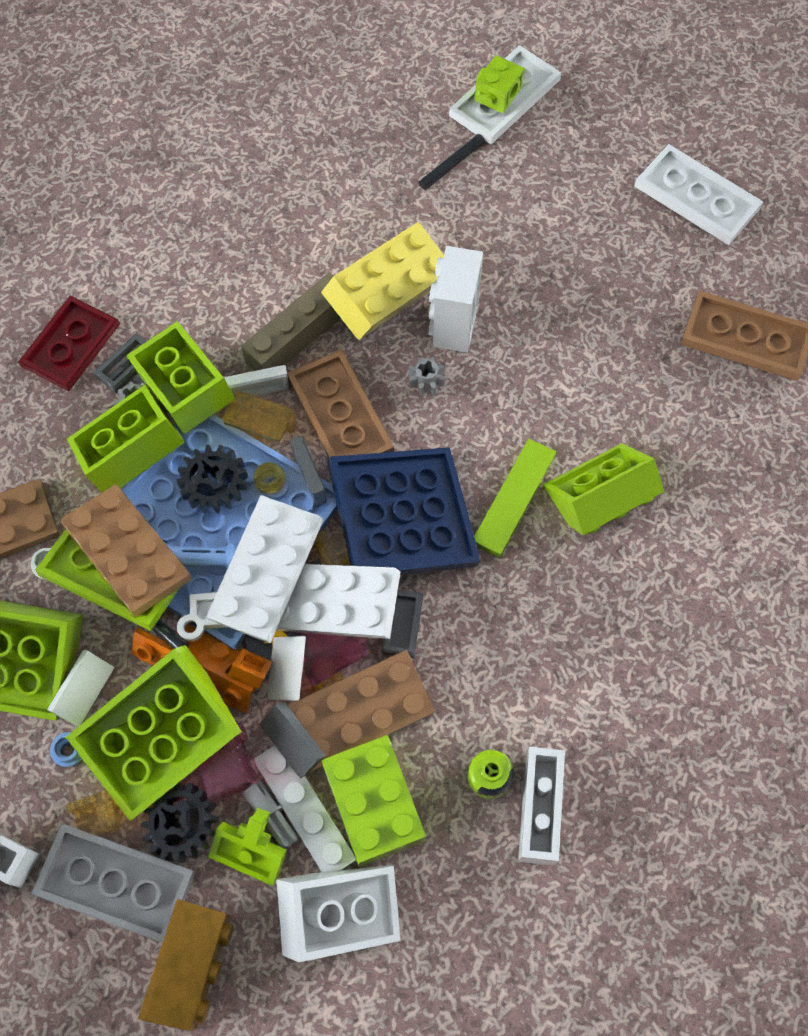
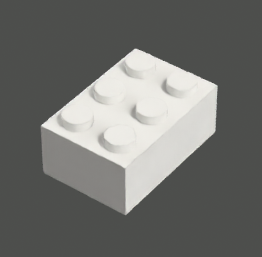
M446 246L444 258L438 257L435 276H437L436 284L432 283L429 302H431L429 319L431 320L428 335L433 336V347L468 353L479 303L483 252Z

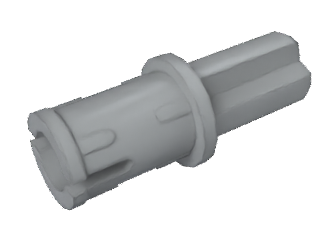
M262 781L246 789L243 796L254 811L258 807L270 812L267 828L279 846L288 849L298 840V836L282 815V805L278 806Z

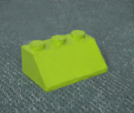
M623 443L543 484L544 489L568 525L582 535L596 532L600 529V526L613 519L622 518L628 511L639 505L651 502L654 497L665 492L655 459Z

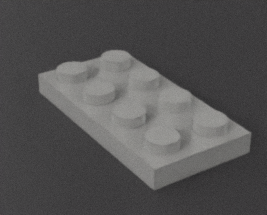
M62 823L31 894L163 943L176 900L185 901L196 872Z

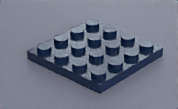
M450 447L331 456L327 464L351 566L390 567L401 571L400 575L476 567L481 562Z

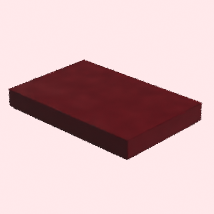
M70 295L24 353L18 364L20 367L69 392L118 328L120 322L117 318Z

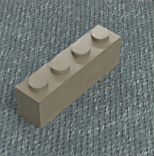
M328 272L241 345L245 363L252 370L257 371L286 365L341 318L321 293L334 275Z

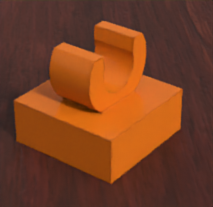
M242 648L233 662L228 676L254 687V693L256 688L260 689L273 661Z

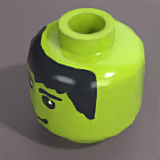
M497 750L479 752L472 759L468 768L470 788L476 795L484 799L502 797L509 790L514 779V768L511 760L504 753Z

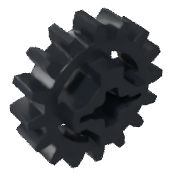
M206 445L204 453L194 449L195 457L193 459L184 457L187 467H178L179 475L182 478L177 479L179 489H182L180 493L183 499L188 500L191 508L194 509L200 504L203 513H206L209 507H213L217 514L220 513L221 505H225L230 510L232 508L230 502L232 499L242 500L239 490H247L248 487L245 479L248 478V473L244 468L243 459L237 458L233 449L225 454L223 445H219L216 451H212L210 445ZM207 473H210L217 480L218 485L208 477Z
M179 782L174 786V790L171 788L161 798L156 800L152 809L146 808L143 812L149 815V821L142 822L141 827L149 829V833L143 837L144 842L153 844L149 851L153 854H161L162 860L171 862L174 859L175 862L185 863L186 855L189 858H198L197 849L199 847L208 850L210 846L206 838L208 836L214 837L216 831L211 829V824L219 821V817L211 815V811L217 807V804L208 800L210 794L202 789L199 790V787L194 784L188 783L186 786ZM181 800L178 804H173L174 802ZM184 839L187 840V842L182 845L173 846V844H179Z

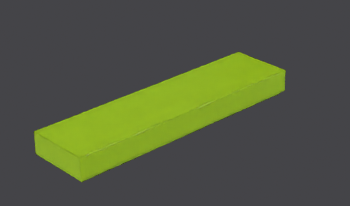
M528 438L474 536L478 548L501 558L554 460L557 451Z

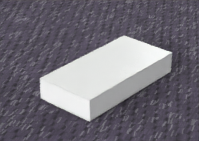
M285 365L225 377L229 388L236 398L233 401L284 391L289 388Z
M83 650L47 710L77 727L80 726L114 667L91 652Z

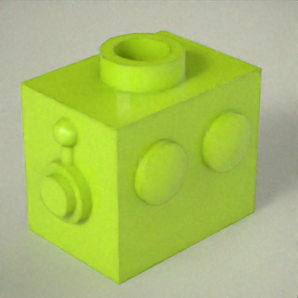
M495 55L487 67H483L478 73L475 101L504 114L522 89L525 68Z

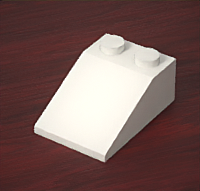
M392 865L311 873L276 879L282 956L297 962H304L401 941L394 866Z

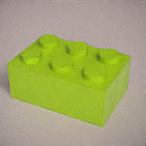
M178 321L126 355L141 379L183 434H186L236 399L224 377Z
M146 385L137 389L67 438L85 476L101 492L106 491L115 484L121 489L125 484L185 443L165 409Z
M388 735L321 760L359 868L426 842V834Z

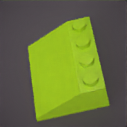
M0 600V711L53 721L58 720V716L47 709L74 666L80 643L83 614Z
M184 645L170 651L68 734L66 738L129 821H132L241 733V730L206 670L188 647Z

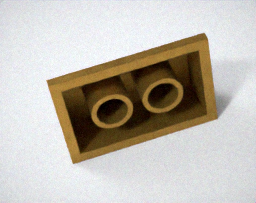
M180 899L176 900L138 1016L139 1020L186 1031H195L198 1024L203 1025L205 1023L210 1008V1001L205 1000L210 984L216 985L222 969V962L217 961L221 947L228 946L234 929V924L229 923L230 915Z

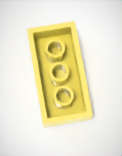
M417 222L334 275L321 293L359 341L430 292L432 283L436 284L437 276H435L438 257L444 258V254L422 225Z

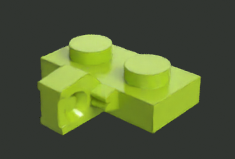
M257 807L254 815L249 818L248 825L242 822L239 828L222 821L216 829L208 858L273 886L279 877L287 849L269 842L271 835L264 831L268 824L270 812Z

